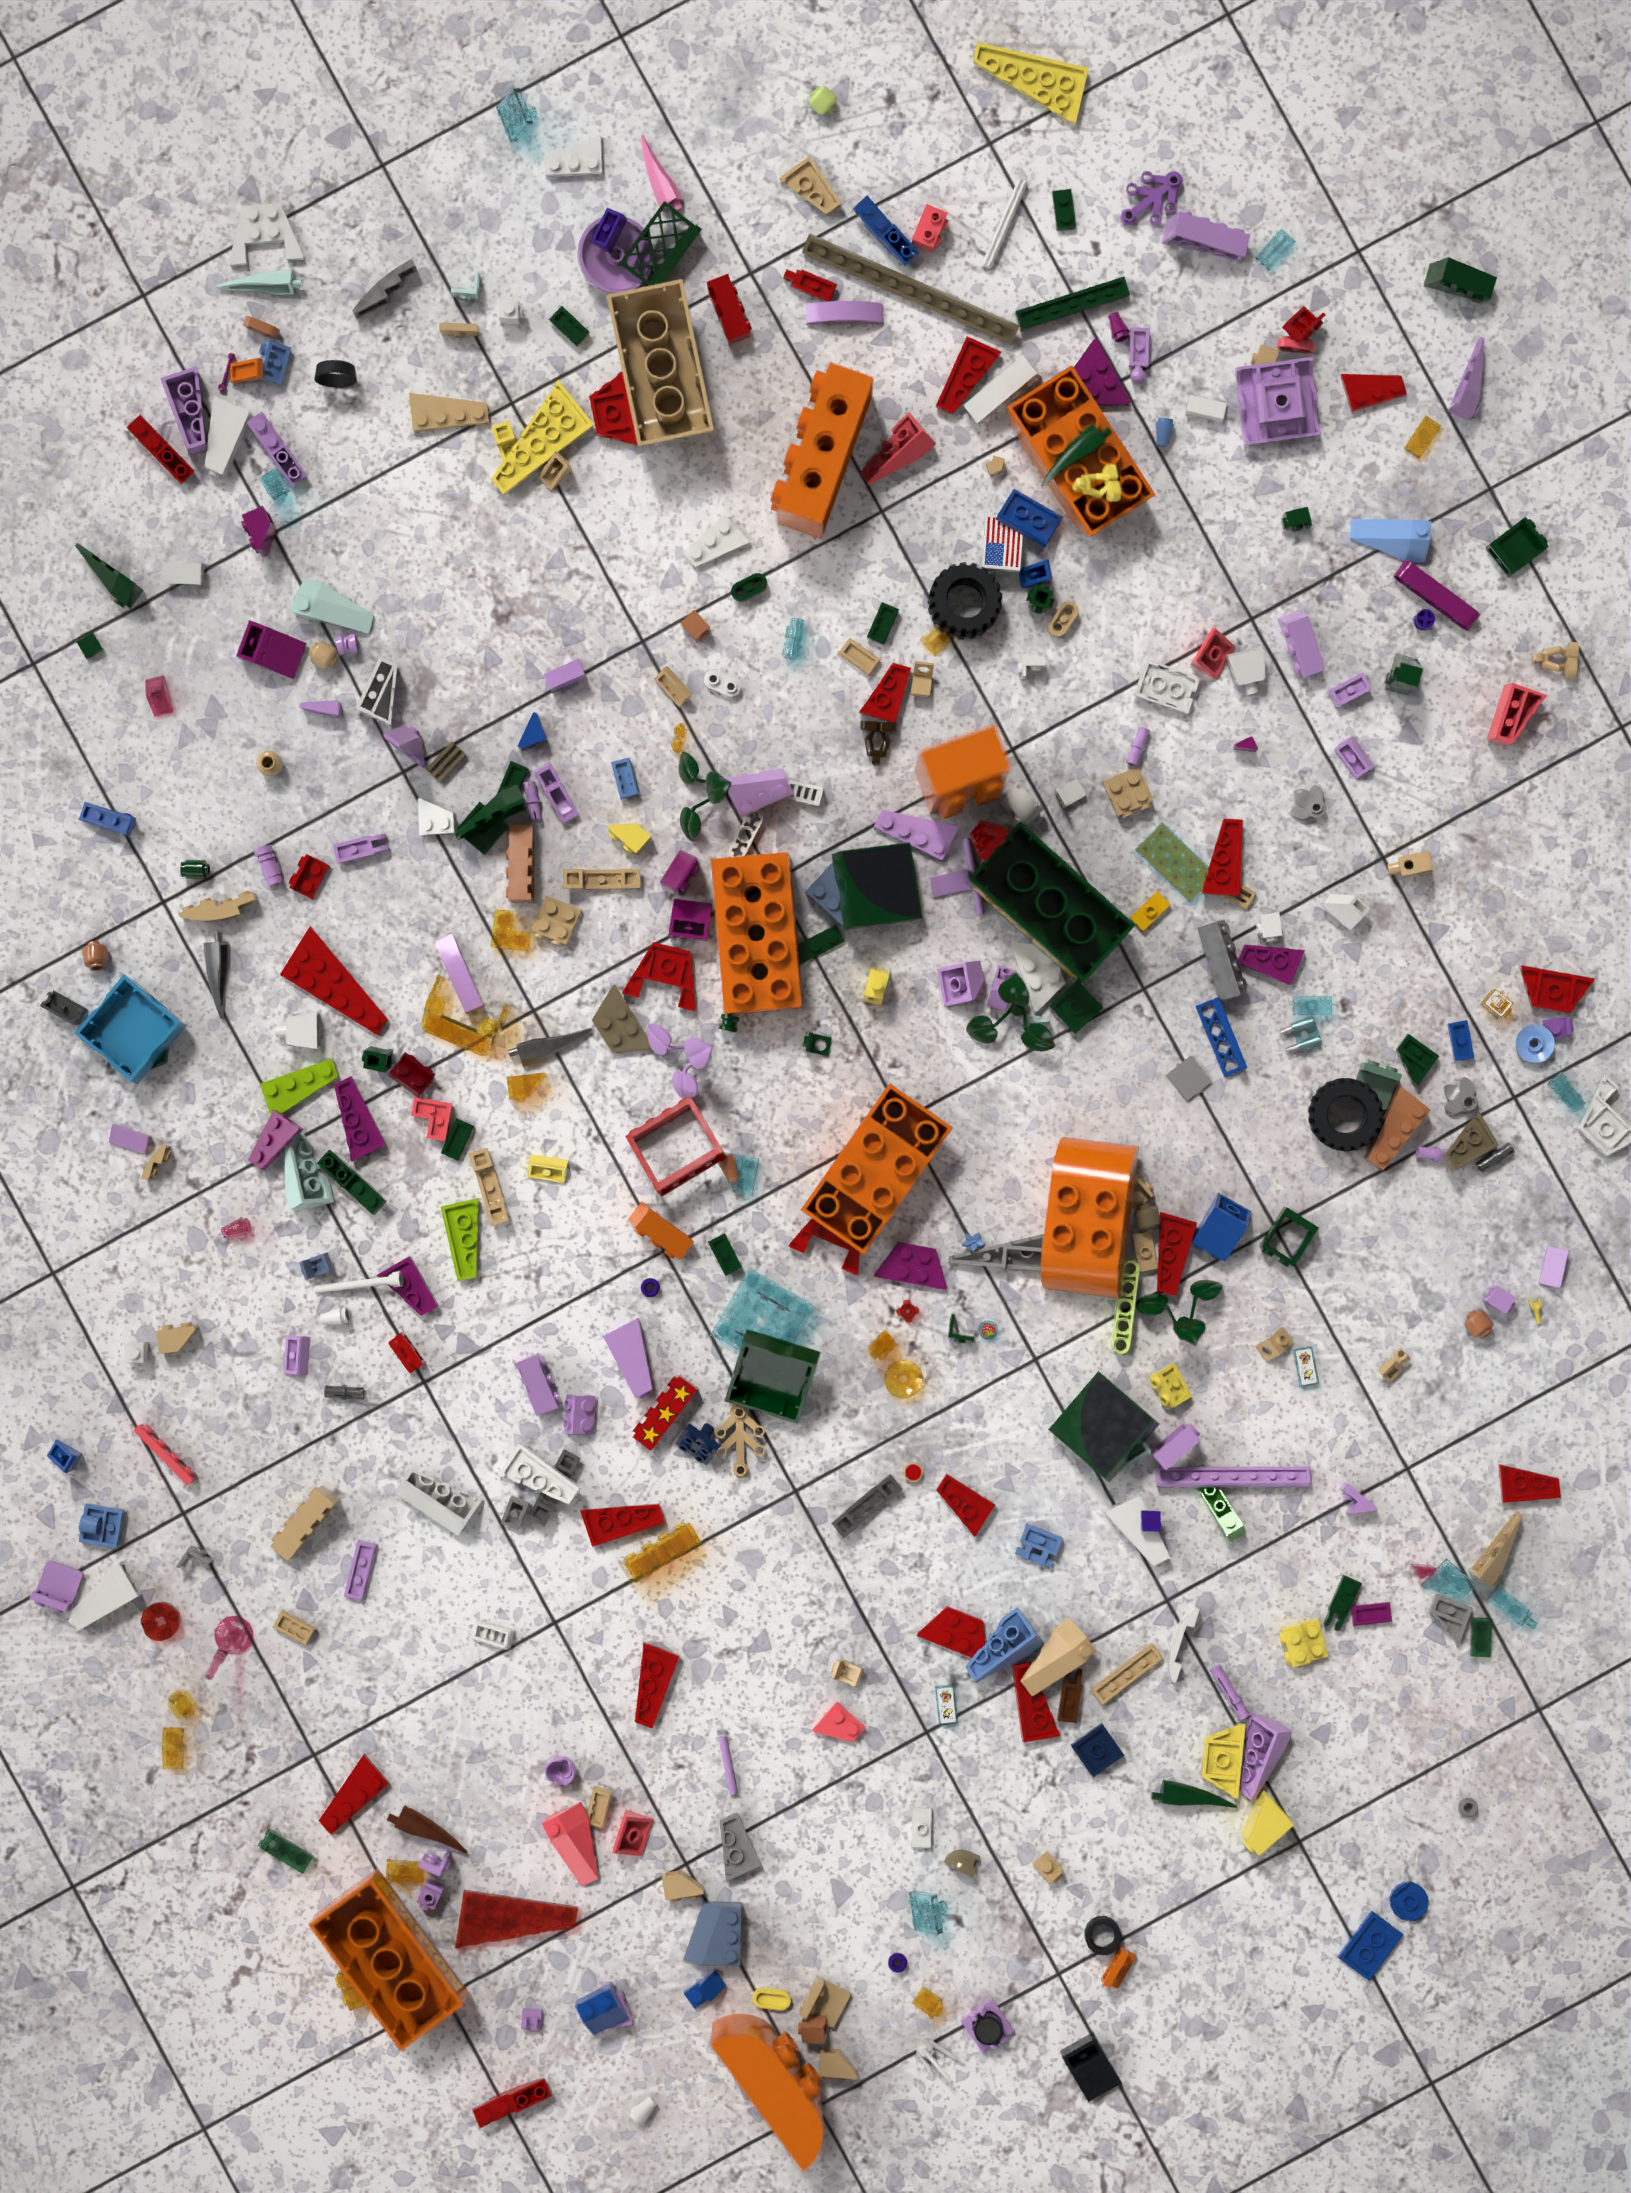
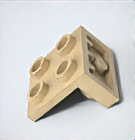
M817 1975L799 2009V2016L807 2019L808 2015L827 2016V2025L834 2028L851 1994Z

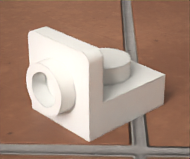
M1022 658L1021 663H1018V674H1021V679L1026 678V668H1029V671H1041V668L1045 667V658Z

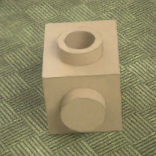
M1261 344L1258 353L1253 354L1250 364L1257 365L1276 362L1279 349Z

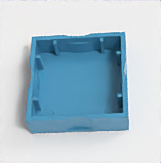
M124 974L108 992L101 1005L87 1017L74 1034L94 1051L102 1054L109 1061L110 1065L130 1082L139 1084L153 1067L154 1062L162 1056V1053L170 1047L187 1025L135 980Z

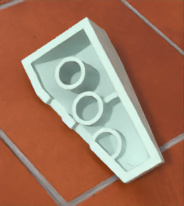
M304 578L296 593L292 613L295 616L365 634H370L374 615L329 586Z
M302 1131L292 1139L293 1142L289 1146L284 1147L285 1192L289 1210H306L334 1202L330 1183L322 1175L321 1167L316 1163L312 1155V1148Z

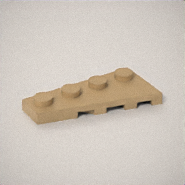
M409 393L414 432L490 423L488 404L485 402Z

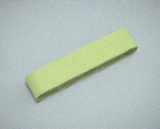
M1125 1260L1121 1297L1116 1299L1111 1347L1119 1354L1128 1352L1131 1343L1139 1278V1265L1132 1260ZM1129 1263H1132L1135 1267L1134 1272L1131 1274H1127L1125 1271V1266ZM1127 1282H1130L1132 1285V1290L1129 1293L1123 1291V1285ZM1127 1301L1130 1304V1308L1127 1312H1122L1120 1306L1122 1302ZM1120 1321L1127 1322L1126 1330L1120 1331L1118 1329ZM1118 1340H1124L1125 1347L1122 1350H1117L1116 1348Z

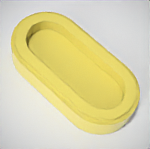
M760 1987L753 1993V2003L758 2008L783 2011L790 2006L791 1996L786 1990Z

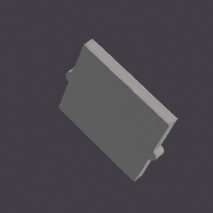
M1191 1055L1182 1063H1177V1067L1166 1074L1186 1101L1195 1094L1201 1093V1090L1212 1082Z

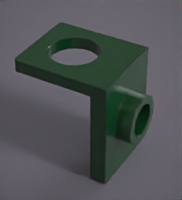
M809 1032V1036L804 1037L803 1047H806V1052L828 1056L832 1038ZM819 1039L826 1042V1048L822 1051L817 1050L815 1047V1042Z
M951 1313L948 1337L954 1338V1342L965 1343L966 1340L974 1341V1336L952 1333L955 1314Z

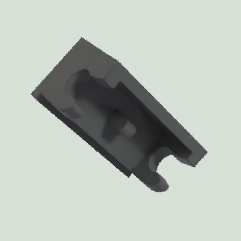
M54 990L53 992H48V998L46 1001H42L40 1007L78 1026L87 1008Z

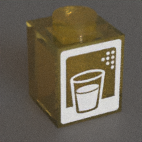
M1492 989L1480 1003L1482 1007L1497 1019L1506 1018L1512 1011L1510 1007L1514 1004L1497 989Z

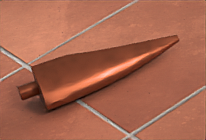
M404 1805L399 1817L390 1813L387 1821L395 1824V1828L410 1835L443 1843L465 1854L468 1852L446 1830Z

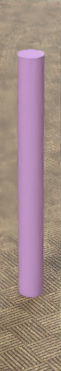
M968 838L963 840L969 875L971 876L976 871L971 840ZM973 890L977 915L985 914L982 897Z

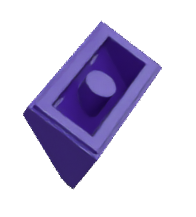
M607 208L590 242L602 250L611 253L627 222V218L624 214Z

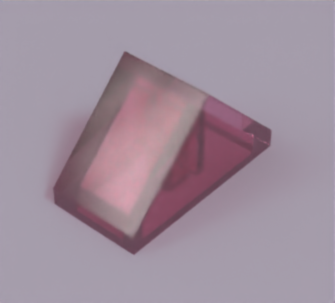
M165 676L146 679V698L154 717L174 713Z

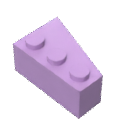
M783 769L761 771L758 774L751 775L746 773L736 777L723 776L726 780L732 782L728 793L740 817L793 794L791 784Z

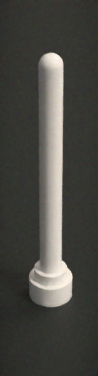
M398 1271L392 1272L388 1277L318 1285L313 1288V1291L315 1293H324L387 1284L394 1287H402L404 1278L402 1272Z

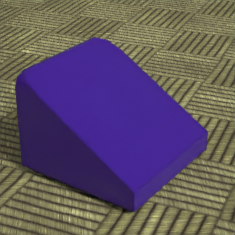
M1141 1510L1140 1530L1161 1532V1511Z

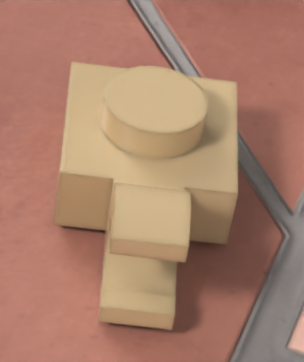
M1401 1348L1395 1351L1394 1359L1391 1357L1378 1370L1389 1384L1403 1371L1401 1367L1410 1360L1407 1353L1401 1357L1404 1354Z

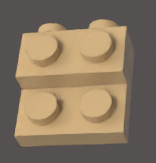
M1138 767L1102 782L1117 817L1122 816L1126 818L1134 814L1133 810L1138 808L1141 811L1151 807L1150 803L1154 801Z
M545 896L531 931L535 932L534 936L544 940L545 937L553 939L551 943L560 947L563 944L568 945L582 910Z

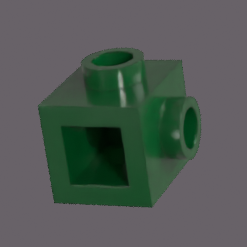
M1035 585L1033 591L1029 590L1026 601H1029L1028 607L1031 608V611L1042 614V612L1046 613L1048 608L1052 609L1055 600L1052 597L1053 591L1044 585ZM1036 599H1043V603L1037 602Z

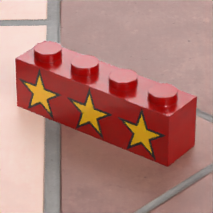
M681 1375L678 1378L674 1376L668 1383L670 1387L666 1393L662 1391L656 1399L658 1402L656 1407H650L644 1415L646 1420L643 1424L639 1422L633 1429L635 1433L633 1438L650 1451L698 1390L695 1385Z

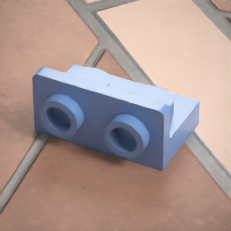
M268 340L264 344L262 343L259 350L260 358L263 359V378L261 379L282 385L291 347L272 340Z

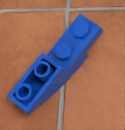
M868 195L852 209L865 223L864 226L904 266L919 254L918 250L898 227L888 220Z

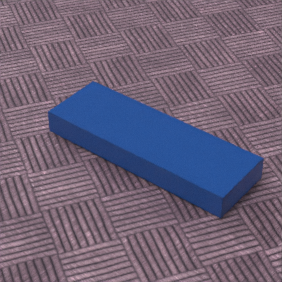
M84 802L79 820L131 836L136 818Z

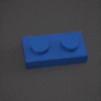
M1468 1020L1448 1023L1454 1061L1474 1058Z

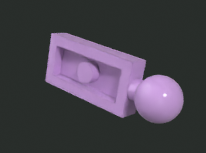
M1130 328L1129 367H1135L1131 372V380L1135 384H1141L1146 378L1142 368H1148L1150 328Z

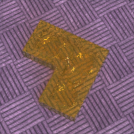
M495 909L491 948L529 952L531 932L513 930L514 911Z

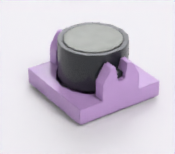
M990 1998L961 2019V2023L982 2053L990 2048L996 2049L998 2044H1003L1006 2037L1014 2032V2028L993 1998Z

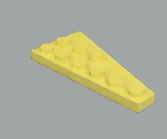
M557 380L554 388L545 398L544 403L537 410L517 443L514 444L506 459L491 478L503 496L547 463L554 452L560 453L594 427V424L559 380Z

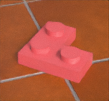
M414 1097L411 1116L430 1119L426 1138L446 1141L453 1104Z

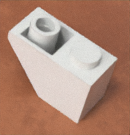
M1330 894L1322 904L1327 912L1336 917L1349 930L1370 909L1356 895Z

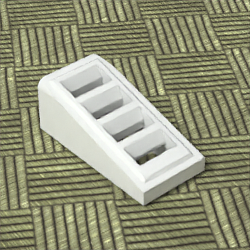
M789 780L790 784L795 786L792 796H787L785 799L819 807L824 790L823 787ZM798 786L802 787L800 797H796ZM809 789L808 797L804 799L805 790ZM813 790L817 791L814 801L811 800Z
M476 1620L471 1639L507 1650L512 1646L515 1630ZM481 1627H484L483 1635L481 1637L479 1636ZM489 1629H491L490 1638H487ZM497 1631H498V1632H499L498 1639L495 1640L496 1633H497Z

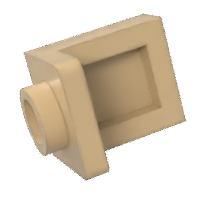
M837 1660L832 1667L831 1678L839 1679L849 1685L858 1687L865 1669L846 1660Z

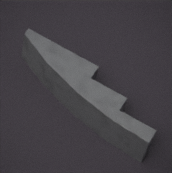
M412 259L384 276L362 297L352 310L356 319L390 302L387 295L404 287L401 279L417 271Z

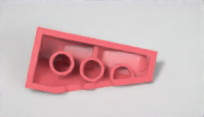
M910 412L891 430L893 432L892 436L888 441H883L881 444L883 448L879 454L873 455L860 473L868 485L921 458L936 444L929 433Z
M582 1802L548 1816L542 1822L547 1836L579 1884L584 1886L599 1879L596 1856L594 1855L592 1845L593 1837H591L590 1818Z

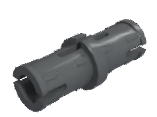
M1508 1142L1496 1151L1492 1150L1489 1152L1490 1154L1476 1162V1165L1484 1173L1492 1166L1501 1164V1161L1506 1157L1514 1154V1148Z
M325 1385L324 1398L363 1400L364 1387Z

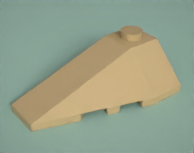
M1517 1511L1514 1512L1469 1570L1471 1574L1490 1588L1496 1586L1501 1580L1500 1575L1503 1573L1523 1517Z

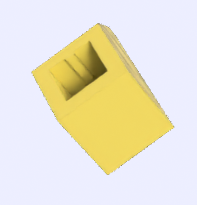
M637 823L609 825L607 827L610 831L608 835L616 842L621 840L624 843L623 848L630 854L634 852L637 855L652 839L651 835Z

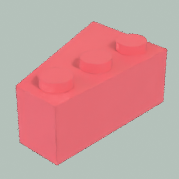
M1515 683L1504 685L1487 740L1501 745L1513 744L1526 726L1529 718L1534 715L1537 707L1547 695Z

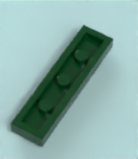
M837 925L798 944L800 965L845 942Z

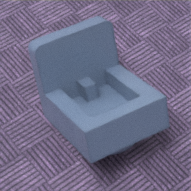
M328 1252L299 1262L305 1280L334 1270Z

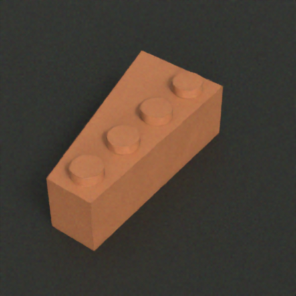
M510 824L509 829H506V840L509 841V848L506 849V859L509 860V868H506V878L508 879L506 897L511 903H534V825Z
M1397 1086L1382 1119V1128L1379 1129L1378 1136L1372 1140L1364 1158L1378 1170H1384L1431 1110L1402 1086Z

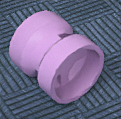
M349 634L348 637L336 636L339 655H345L347 652H359L356 634Z

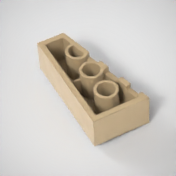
M323 1485L319 1488L315 1487L308 1496L310 1498L306 1503L303 1501L296 1509L298 1513L294 1517L290 1516L284 1523L285 1529L282 1532L278 1531L271 1539L273 1543L270 1547L287 1561L295 1555L340 1501L338 1497Z

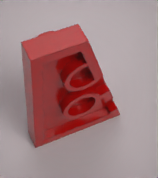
M1340 375L1351 412L1407 395L1402 375Z

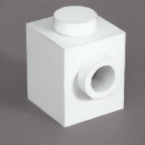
M499 299L498 318L500 323L520 325V318H523V306L520 305L519 300Z
M1272 913L1258 916L1259 924H1256L1257 935H1260L1261 939H1266V942L1277 941L1278 937L1282 936L1280 914Z
M148 1342L124 1343V1362H130V1366H142L143 1362L148 1361Z

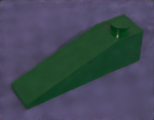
M77 543L75 545L109 593L116 598L114 602L122 608L126 605L131 609L144 590Z

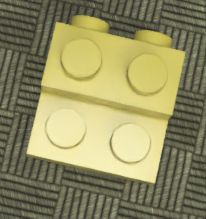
M1318 1618L1280 1628L1282 1633L1279 1634V1638L1287 1651L1284 1652L1287 1664L1290 1663L1292 1667L1311 1663L1313 1660L1328 1657Z

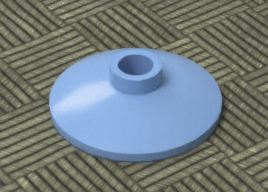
M1534 1024L1526 1026L1518 1033L1515 1046L1522 1059L1531 1063H1539L1550 1057L1554 1050L1555 1041L1552 1033L1546 1027ZM1532 1040L1537 1041L1536 1047L1531 1046Z

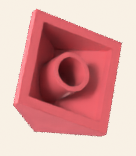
M1212 628L1190 665L1217 679L1227 662L1225 655L1231 654L1235 646L1216 628Z
M625 1810L612 1852L614 1854L642 1856L654 1819Z

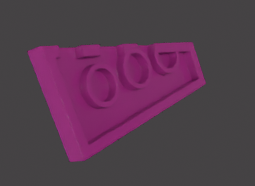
M350 1076L334 1084L351 1162L387 1145L353 1077Z

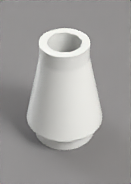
M341 1306L321 1314V1324L346 1325V1323L350 1322V1312L347 1307L343 1308Z
M649 2096L631 2109L630 2118L638 2126L642 2123L644 2124L657 2103Z

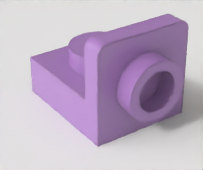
M1570 1017L1542 1020L1543 1026L1552 1033L1554 1038L1570 1037L1571 1032L1574 1031L1573 1022L1570 1021Z

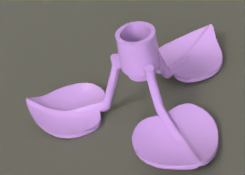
M648 1024V1042L654 1052L664 1055L668 1049H685L690 1063L684 1068L683 1072L680 1070L674 1072L672 1082L675 1091L682 1099L689 1098L690 1096L694 1099L698 1092V1084L696 1079L687 1071L691 1066L697 1069L706 1066L712 1053L713 1044L691 1037L685 1041V1045L670 1046L672 1038L668 1031L657 1024Z

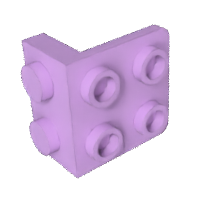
M48 1561L38 1587L32 1591L30 1599L34 1600L36 1605L53 1607L52 1610L55 1612H67L72 1608L83 1572L54 1561Z

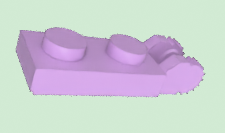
M386 834L369 835L333 844L337 864L390 850L389 845L373 848L372 842L386 839Z

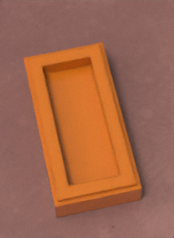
M261 358L230 364V383L237 384L263 378V359Z

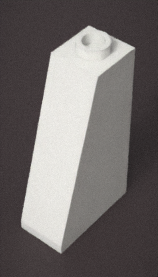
M214 396L205 468L209 471V475L219 479L220 476L227 477L249 425L246 422L253 415L250 411Z
M1139 1493L1104 1509L1106 1515L1153 1566L1157 1565L1159 1567L1168 1562L1167 1559L1171 1557L1159 1533L1140 1530L1141 1510H1147Z
M124 1561L116 1564L68 1614L70 1625L76 1628L77 1631L142 1594Z

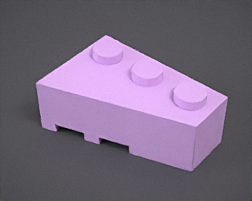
M1296 611L1278 618L1277 620L1287 643L1288 652L1294 661L1293 667L1296 674L1305 678L1325 670L1309 616Z
M537 1353L515 1362V1368H518L520 1372L521 1382L525 1385L528 1393L527 1396L536 1416L558 1408L561 1399L558 1392L553 1391L552 1385L554 1381L551 1374L546 1373L545 1367L547 1363L544 1356H540Z

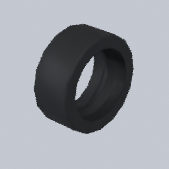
M1107 1916L1092 1918L1084 1930V1938L1088 1948L1098 1955L1114 1953L1122 1941V1934L1118 1924ZM1101 1924L1110 1926L1114 1931L1113 1942L1106 1947H1100L1092 1940L1093 1929Z

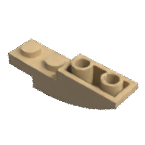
M249 891L240 893L238 895L239 898L234 900L232 898L222 900L221 905L218 904L217 900L207 898L200 901L198 906L193 907V905L182 908L183 911L178 913L181 918L192 921H224L242 916L241 908L257 902L258 898L255 893H250Z

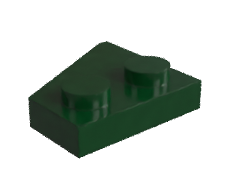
M1406 1034L1396 1048L1415 1086L1420 1084L1439 1057V1055L1410 1034Z

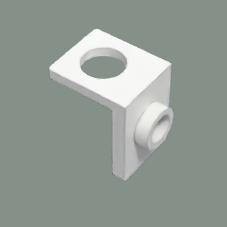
M1077 779L1054 791L1063 808L1086 796Z

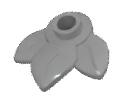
M1313 785L1310 791L1305 789L1294 791V799L1298 804L1290 811L1294 817L1304 820L1309 817L1320 818L1324 816L1327 807L1323 801L1324 793L1320 787ZM1315 805L1320 806V809L1318 811L1313 810V807Z
M1463 1077L1459 1086H1444V1094L1449 1100L1444 1108L1448 1112L1453 1114L1462 1111L1470 1113L1477 1109L1478 1099L1474 1096L1475 1086L1471 1080ZM1467 1099L1471 1101L1469 1107L1465 1105Z

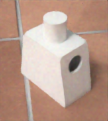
M1258 647L1225 655L1235 683L1237 685L1245 684L1247 694L1257 693L1256 682L1265 680L1264 648Z
M312 1012L286 1017V1026L275 1027L276 1037H286L287 1045L320 1049V1013Z

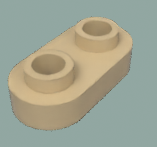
M1064 602L1051 619L1048 630L1052 636L1062 637L1076 619L1079 610L1074 602ZM1070 609L1072 614L1066 615L1065 610ZM1055 625H1060V626H1061V630H1060V631H1056V630L1054 629V626H1055Z

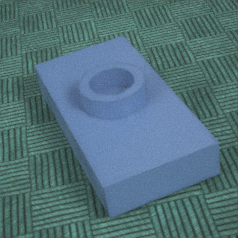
M630 757L611 762L620 799L638 796L639 792Z

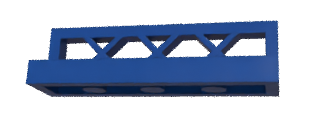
M1219 997L1195 1006L1223 1076L1226 1077L1248 1068ZM1211 1004L1214 1012L1212 1017L1208 1018L1203 1015L1201 1008ZM1212 1022L1218 1024L1221 1028L1218 1036L1211 1034L1209 1030ZM1219 1040L1227 1043L1228 1048L1225 1054L1219 1052L1216 1047ZM1226 1058L1234 1060L1235 1069L1226 1071L1224 1066Z

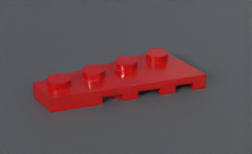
M1160 1212L1157 1291L1176 1296L1197 1222Z
M646 1642L643 1643L635 1722L653 1729L680 1655Z
M1031 1662L1012 1665L1022 1742L1061 1736L1043 1691L1031 1696L1021 1683L1022 1677L1032 1664Z

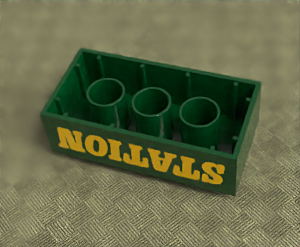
M1021 821L1007 835L1005 842L1002 845H998L988 859L965 882L1079 985L1083 984L1135 927V924Z

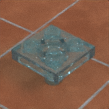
M519 88L512 89L496 107L510 142H517L532 126V119L537 117V110L531 111L536 108L534 106H526Z
M916 1890L909 1892V1905L912 1911L914 1930L935 1935L943 1933L940 1914L948 1911L947 1903L943 1900L938 1902L937 1894Z

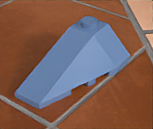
M1018 1607L1001 1619L998 1623V1628L993 1634L991 1633L988 1636L989 1640L983 1648L979 1649L967 1664L966 1669L975 1683L1030 1655L1045 1644Z

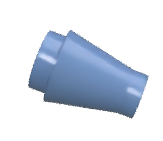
M1158 417V422H1156V445L1168 446V441L1174 428L1173 419Z

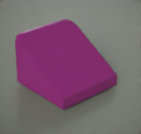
M1249 737L1236 743L1233 749L1256 752L1258 747L1254 738Z

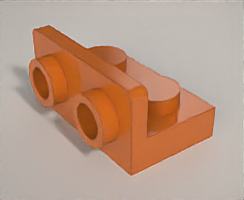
M1120 1945L1101 1977L1102 1984L1108 1988L1113 1986L1118 1989L1136 1959V1954Z

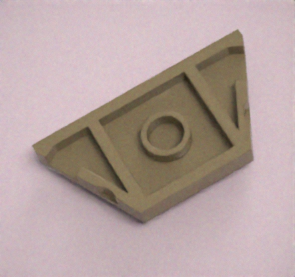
M613 985L592 1019L594 1025L612 1053L651 1049L646 1033L617 987Z

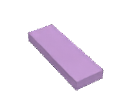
M363 1540L357 1541L344 1597L363 1601L377 1544Z

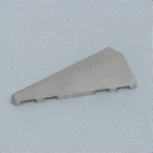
M1044 1234L978 1249L975 1252L970 1251L949 1256L948 1263L1041 1271Z

